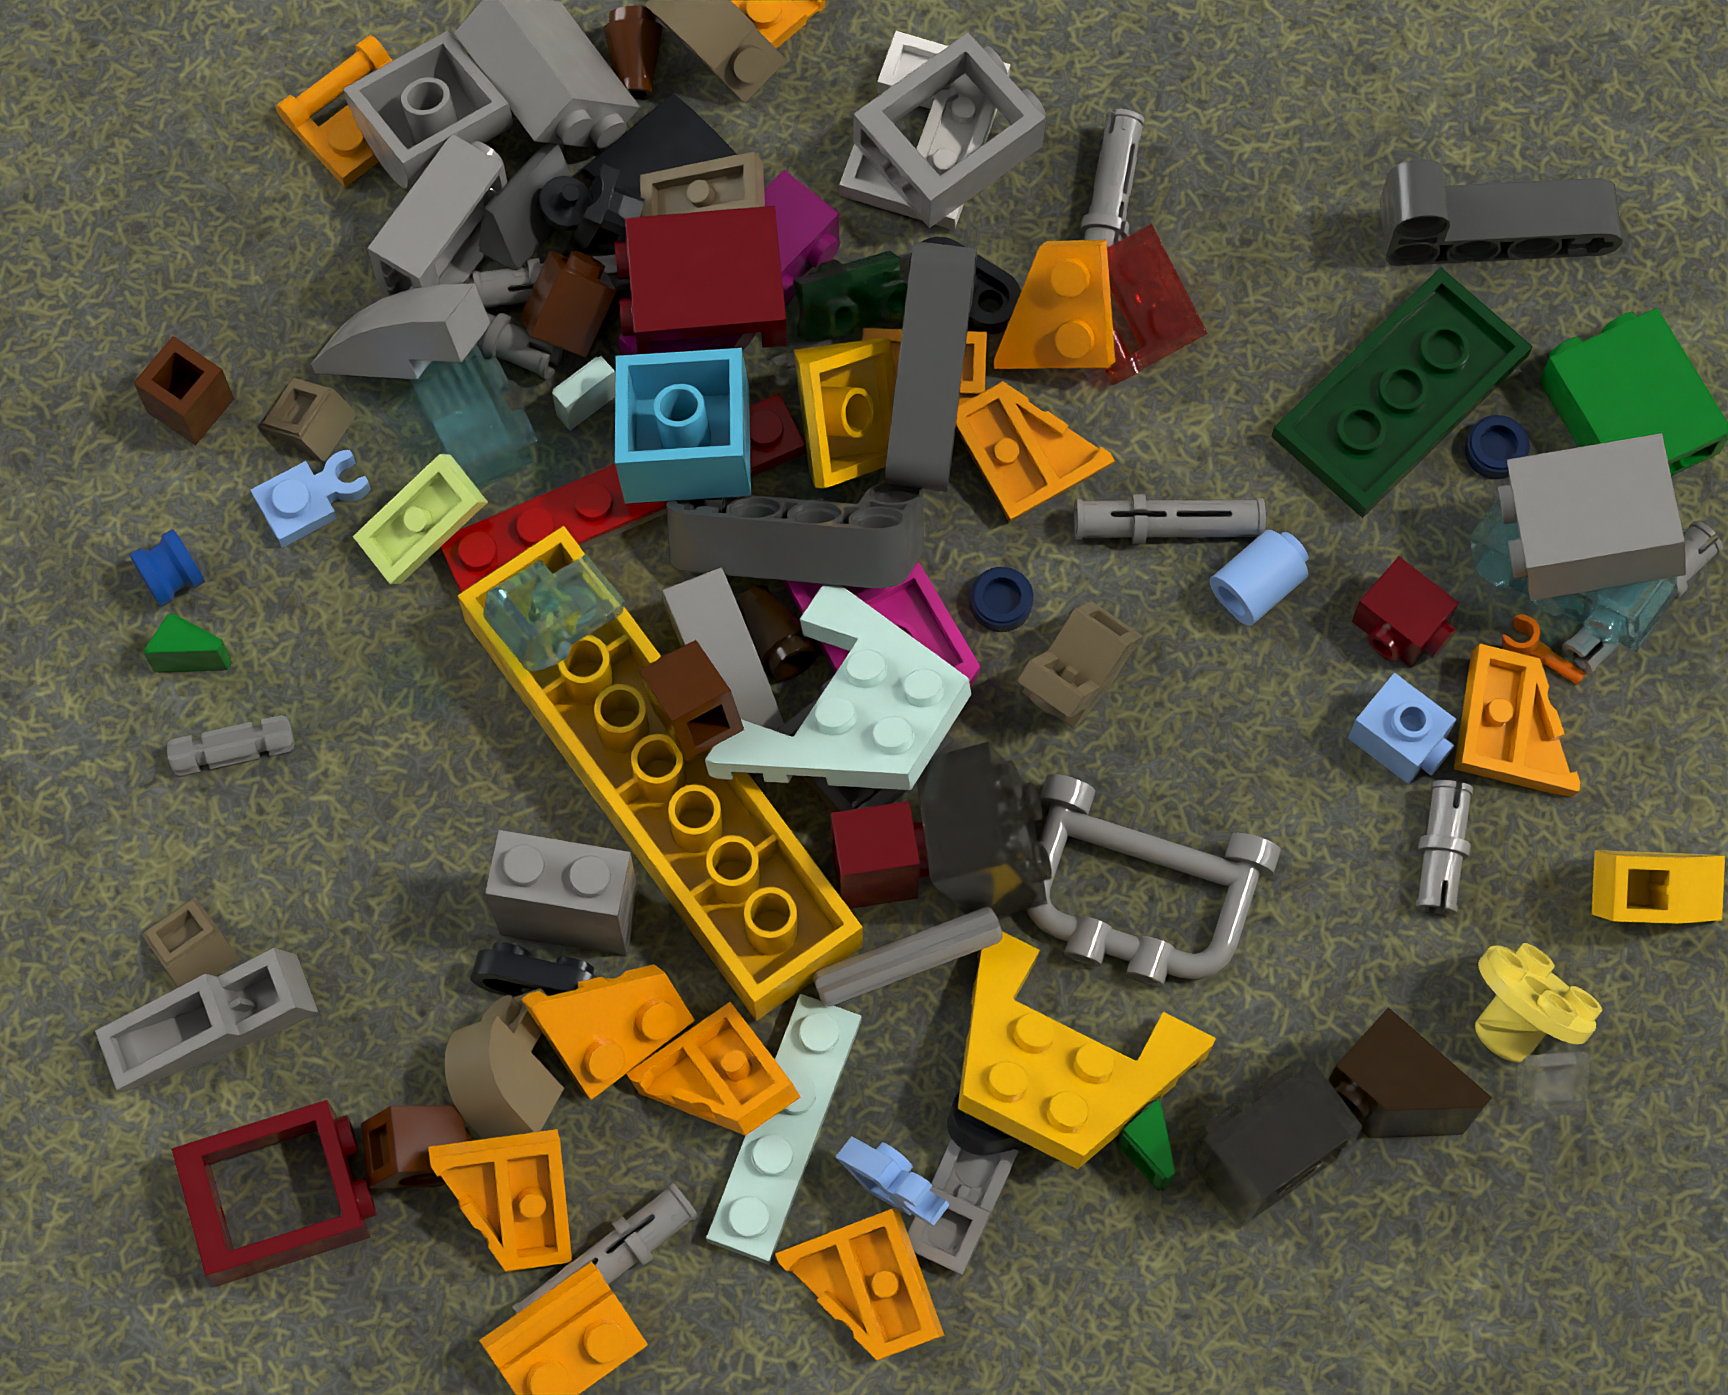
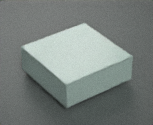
M602 356L595 357L553 389L552 395L556 415L570 431L615 397V371Z

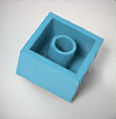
M742 348L616 356L615 466L625 504L751 496L750 389Z

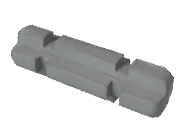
M279 715L261 719V726L253 727L252 722L202 732L201 739L193 740L192 735L171 739L167 742V755L170 768L174 774L183 776L200 772V766L209 764V768L214 769L259 759L260 752L269 751L270 756L287 753L294 749L295 740L287 716Z

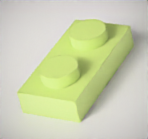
M439 454L371 518L353 538L389 584H401L483 508L488 501L450 454Z

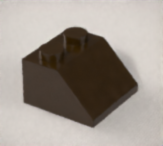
M1389 1007L1336 1064L1320 1092V1095L1328 1101L1324 1107L1326 1112L1339 1126L1350 1133H1355L1360 1129L1369 1138L1463 1135L1492 1099L1486 1091Z

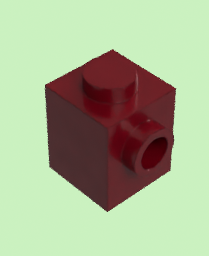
M1398 556L1359 601L1352 622L1368 634L1367 640L1378 654L1393 662L1400 659L1412 668L1424 653L1434 659L1451 640L1457 629L1450 622L1459 602Z

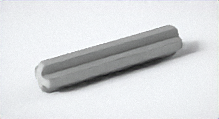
M984 907L817 970L813 974V981L824 1006H833L997 944L1002 939V930L994 911L990 907Z

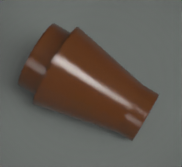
M624 6L613 9L609 13V23L603 28L613 71L634 99H648L653 96V79L663 26L657 22V17L647 7Z

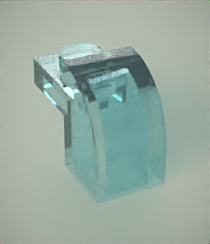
M585 554L554 574L539 560L489 590L483 616L521 665L528 671H538L568 658L572 644L621 615L626 601L588 555Z

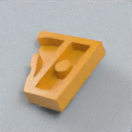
M1046 241L1039 246L995 355L994 369L1109 368L1115 362L1107 241Z
M1002 381L958 406L955 429L1010 523L1114 464L1115 460L1110 452L1102 447L1097 448L1070 430L1068 424L1050 412L1040 410L1029 402L1028 397Z
M1484 644L1477 645L1471 651L1454 770L1547 793L1572 797L1580 790V780L1577 771L1570 773L1559 740L1565 733L1558 712L1548 699L1549 684L1540 658Z
M655 964L627 970L621 976L612 979L601 976L578 982L577 990L546 996L541 991L529 993L521 999L579 1090L590 1100L594 1099L695 1021L666 973Z
M728 1002L626 1073L640 1095L745 1136L801 1098L791 1080L731 1002Z
M557 1129L428 1147L431 1168L437 1176L441 1175L456 1196L460 1209L472 1226L481 1231L487 1240L488 1248L505 1272L572 1262L561 1144Z
M899 1208L889 1209L775 1253L778 1263L787 1272L792 1271L818 1297L816 1301L834 1319L843 1321L853 1331L854 1338L876 1360L887 1358L945 1336Z

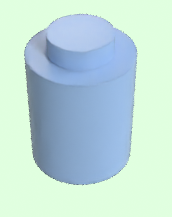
M1265 530L1210 578V586L1219 602L1239 622L1252 626L1308 577V569L1305 562L1308 561L1309 557L1303 545L1292 534L1288 532L1279 534L1273 530Z

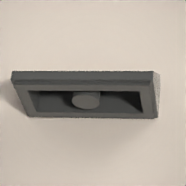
M544 143L484 207L478 245L480 247L479 252L512 270L520 269L556 230L541 217L537 204L538 196L546 182L559 176L572 177L559 144Z

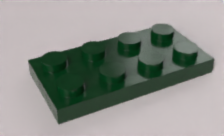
M1440 267L1274 426L1271 437L1363 518L1529 357L1533 346Z

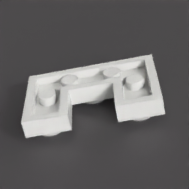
M896 31L877 81V93L882 94L948 46ZM1004 63L1007 69V76L1009 77L1010 64ZM964 73L920 105L931 110L916 149L941 176L986 143L997 108ZM854 144L839 184V196L921 220ZM964 204L935 225L955 230Z

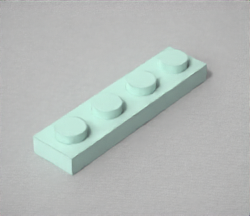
M803 994L799 995L775 1061L791 1080L801 1098L745 1136L706 1237L708 1243L770 1265L861 1024V1015L836 1006H824L817 999Z

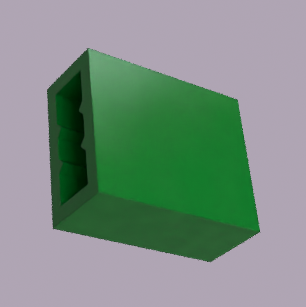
M1658 308L1640 316H1636L1634 312L1622 314L1610 321L1602 329L1601 334L1586 341H1582L1581 337H1573L1556 346L1548 354L1549 359L1539 382L1578 447L1662 433L1670 473L1673 476L1720 454L1728 440V422Z

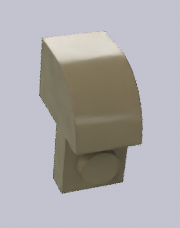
M648 0L645 3V6L682 44L699 57L744 103L786 61L783 55L756 29L752 21L730 0Z
M1090 601L1073 610L1049 650L1029 660L1017 682L1025 687L1022 693L1028 696L1036 706L1075 728L1087 717L1119 675L1143 636L1093 601Z
M541 988L514 998L511 995L501 997L486 1010L480 1022L453 1031L449 1038L445 1052L447 1087L460 1115L482 1139L540 1132L564 1090V1087L531 1053L542 1031L521 999L527 994L541 991L548 996Z

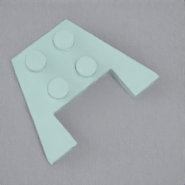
M823 584L800 618L803 636L850 651L794 736L791 737L741 719L744 730L715 745L706 757L705 762L708 774L717 779L733 780L734 772L762 773L765 782L789 783L793 775L826 777L827 784L831 786L911 790L971 696L969 678L842 585Z

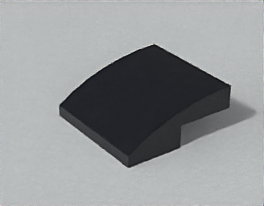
M673 93L582 171L593 182L602 164L620 170L615 187L641 197L640 175L737 154L712 127Z

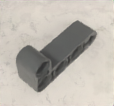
M1418 159L1406 161L1391 168L1379 201L1386 261L1395 266H1407L1406 260H1412V265L1467 262L1466 257H1472L1473 262L1527 259V254L1532 253L1533 259L1601 256L1616 251L1623 244L1615 184L1610 180L1602 178L1445 186L1443 166L1433 160Z
M914 241L884 485L942 492L948 491L969 314L971 312L975 283L977 248Z
M880 483L869 488L858 504L754 495L667 501L666 503L670 563L673 567L688 572L708 573L722 567L725 575L864 588H887L903 583L924 553L923 490Z

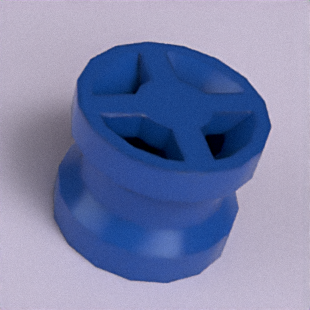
M174 529L164 533L161 536L160 544L149 550L139 548L129 554L136 569L161 608L173 601L174 593L185 586L196 588L205 582L193 558Z

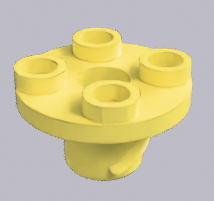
M1523 943L1517 951L1503 946H1491L1478 962L1480 973L1496 996L1477 1019L1475 1030L1481 1042L1495 1055L1510 1062L1521 1063L1527 1060L1546 1034L1567 1043L1583 1044L1595 1031V1020L1602 1012L1600 1004L1586 991L1576 986L1569 987L1551 972L1555 967L1554 963L1535 946Z

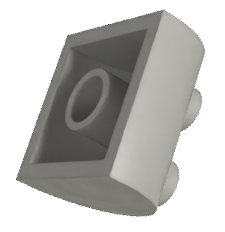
M448 31L343 88L349 108L365 140L387 173L403 188L416 183L451 134L470 144L473 141L485 144L510 130L513 126L509 103Z

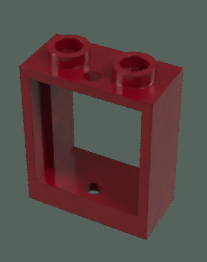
M328 1100L171 1148L204 1273L216 1287L371 1238L366 1219L377 1216L371 1190L368 1188L366 1177L354 1180L348 1156L359 1153L354 1130L349 1116L345 1115L337 1118ZM318 1130L342 1215L234 1249L211 1164Z

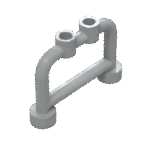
M1047 775L1039 802L1048 808L1049 812L1029 869L1024 891V901L1028 915L1039 929L1055 938L1067 941L1064 955L1069 959L1099 967L1102 964L1104 954H1108L1129 961L1126 972L1128 977L1157 987L1164 985L1167 974L1179 978L1201 979L1215 975L1228 965L1237 949L1259 876H1273L1281 852L1280 847L1267 839L1255 835L1233 833L1230 837L1225 857L1221 858L1089 816L1088 814L1096 792L1092 786L1065 775ZM1070 836L1227 886L1228 891L1209 947L1197 954L1177 950L1171 944L1153 937H1137L1115 930L1110 925L1091 917H1074L1058 911L1052 905L1049 896L1067 837Z

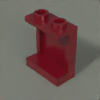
M775 205L625 218L627 241L615 242L618 280L630 279L631 298L619 299L622 335L623 337L635 336L637 354H650L649 343L653 341L761 332L762 348L787 346L786 314Z

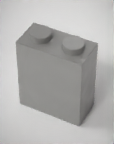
M482 0L454 32L485 76L509 103L510 109L534 141L601 149L615 143L622 137L627 129L626 123L641 108L564 5L559 1Z
M1662 433L1507 460L1510 485L1498 486L1503 523L1516 522L1519 539L1508 540L1512 573L1514 578L1526 577L1530 601L1686 575L1685 540Z
M502 830L498 831L485 895L499 935L627 956L639 897L630 852Z

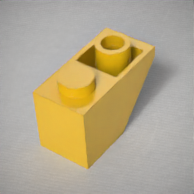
M1594 850L1591 915L1617 922L1680 924L1722 920L1725 856Z

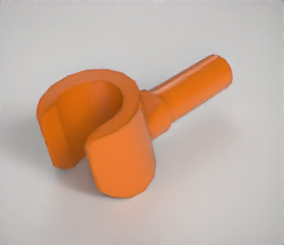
M1524 614L1514 616L1513 627L1515 630L1527 634L1531 639L1525 643H1519L1503 634L1502 649L1540 658L1541 663L1575 685H1578L1586 672L1553 652L1552 648L1540 641V626L1535 619Z

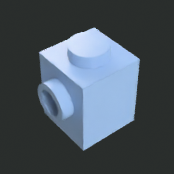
M1394 673L1356 718L1348 739L1407 784H1410L1421 769L1432 775L1449 755L1454 744L1448 741L1447 737L1456 718Z

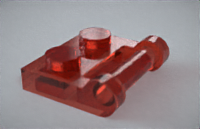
M1152 224L1107 246L1110 289L1140 346L1137 350L1129 353L1112 320L1115 362L1109 368H1103L1111 385L1128 379L1151 364L1208 334Z

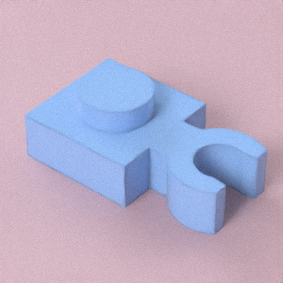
M342 450L333 454L327 460L324 470L316 475L313 474L307 462L304 461L250 490L282 548L336 520V513L331 506V503L338 499L346 502L357 501L369 493L371 488L365 476L357 478L351 483H344L338 479L343 470L356 464L350 450Z
M851 1136L836 1156L839 1162L869 1193L891 1206L899 1208L900 1211L909 1216L914 1214L929 1225L934 1226L950 1205L945 1199L930 1191L932 1185L929 1181L914 1172H910L913 1168L912 1164L901 1153L886 1143L881 1142L877 1149H874Z

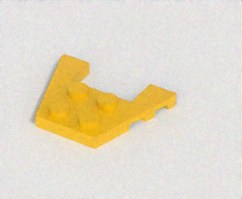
M1002 931V939L999 943L978 950L977 954L978 966L972 992V1013L966 1039L958 1109L1078 1170L1118 1136L1123 1128L1132 1122L1136 1115L1156 1098L1161 1099L1176 1086L1178 1079L1193 1066L1197 1068L1204 1062L1216 1038L1163 1012L1139 1059L1133 1060L1015 1001L1036 962L1040 950Z

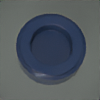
M1503 415L1487 416L1476 422L1471 428L1465 443V455L1469 465L1477 473L1490 479L1508 478L1507 460L1526 457L1530 449L1529 437L1522 425L1516 420Z
M995 567L986 570L977 577L971 589L970 608L974 618L980 625L995 632H1009L1019 628L1029 618L1033 606V589L1028 579L1022 573L1008 567Z

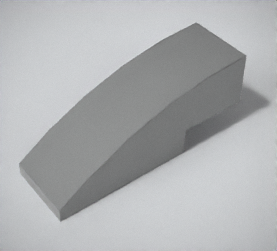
M475 283L439 284L409 289L382 298L356 313L338 329L312 361L311 365L317 374L418 379L431 361L462 362L491 324Z
M722 567L662 590L665 609L681 647L697 640L730 688L740 718L774 731L784 724L782 716Z
M272 948L218 977L204 974L95 1030L116 1090L126 1091L174 1075L267 1038L319 1012L297 954Z

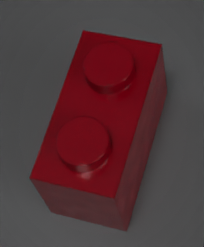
M909 801L831 813V847L839 896L849 909L918 899L919 879L929 877L928 859H930V847L925 820L913 822Z

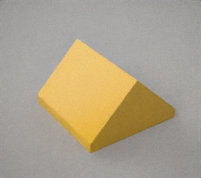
M876 338L793 350L808 468L815 488H827L886 467L896 386L890 338Z

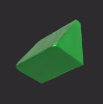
M174 613L172 615L167 614L144 650V655L153 671L158 673L228 670L232 664L231 657L222 639Z
M1157 1099L1123 1128L1118 1147L1158 1191L1160 1189L1164 1191L1173 1180L1175 1168L1160 1100Z

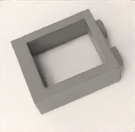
M968 32L853 114V143L928 228H931L1043 147L1046 113L1039 99L1030 90L1023 89L1021 91L1007 76V69L1000 56L989 46L982 48ZM965 73L1011 125L940 176L894 123Z
M454 134L449 136L367 248L381 298L409 289L432 285L466 284L473 275L472 271H475L486 257L485 254L479 252L480 247L478 246L484 207L507 184L504 163L492 148L479 141H473L470 144Z

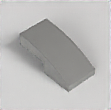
M951 1138L930 1189L932 1193L945 1199L950 1205L934 1226L925 1223L916 1216L914 1217L908 1231L914 1252L963 1275L1020 1151L1013 1149L992 1155H975L958 1147Z

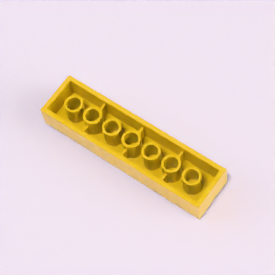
M562 526L457 595L466 624L756 1021L814 982L813 974L817 970L844 961L863 947L862 925L749 773L734 772L733 780L717 779L709 776L705 759L712 748L689 760L685 759L654 712L638 671L658 660L661 655L565 526Z

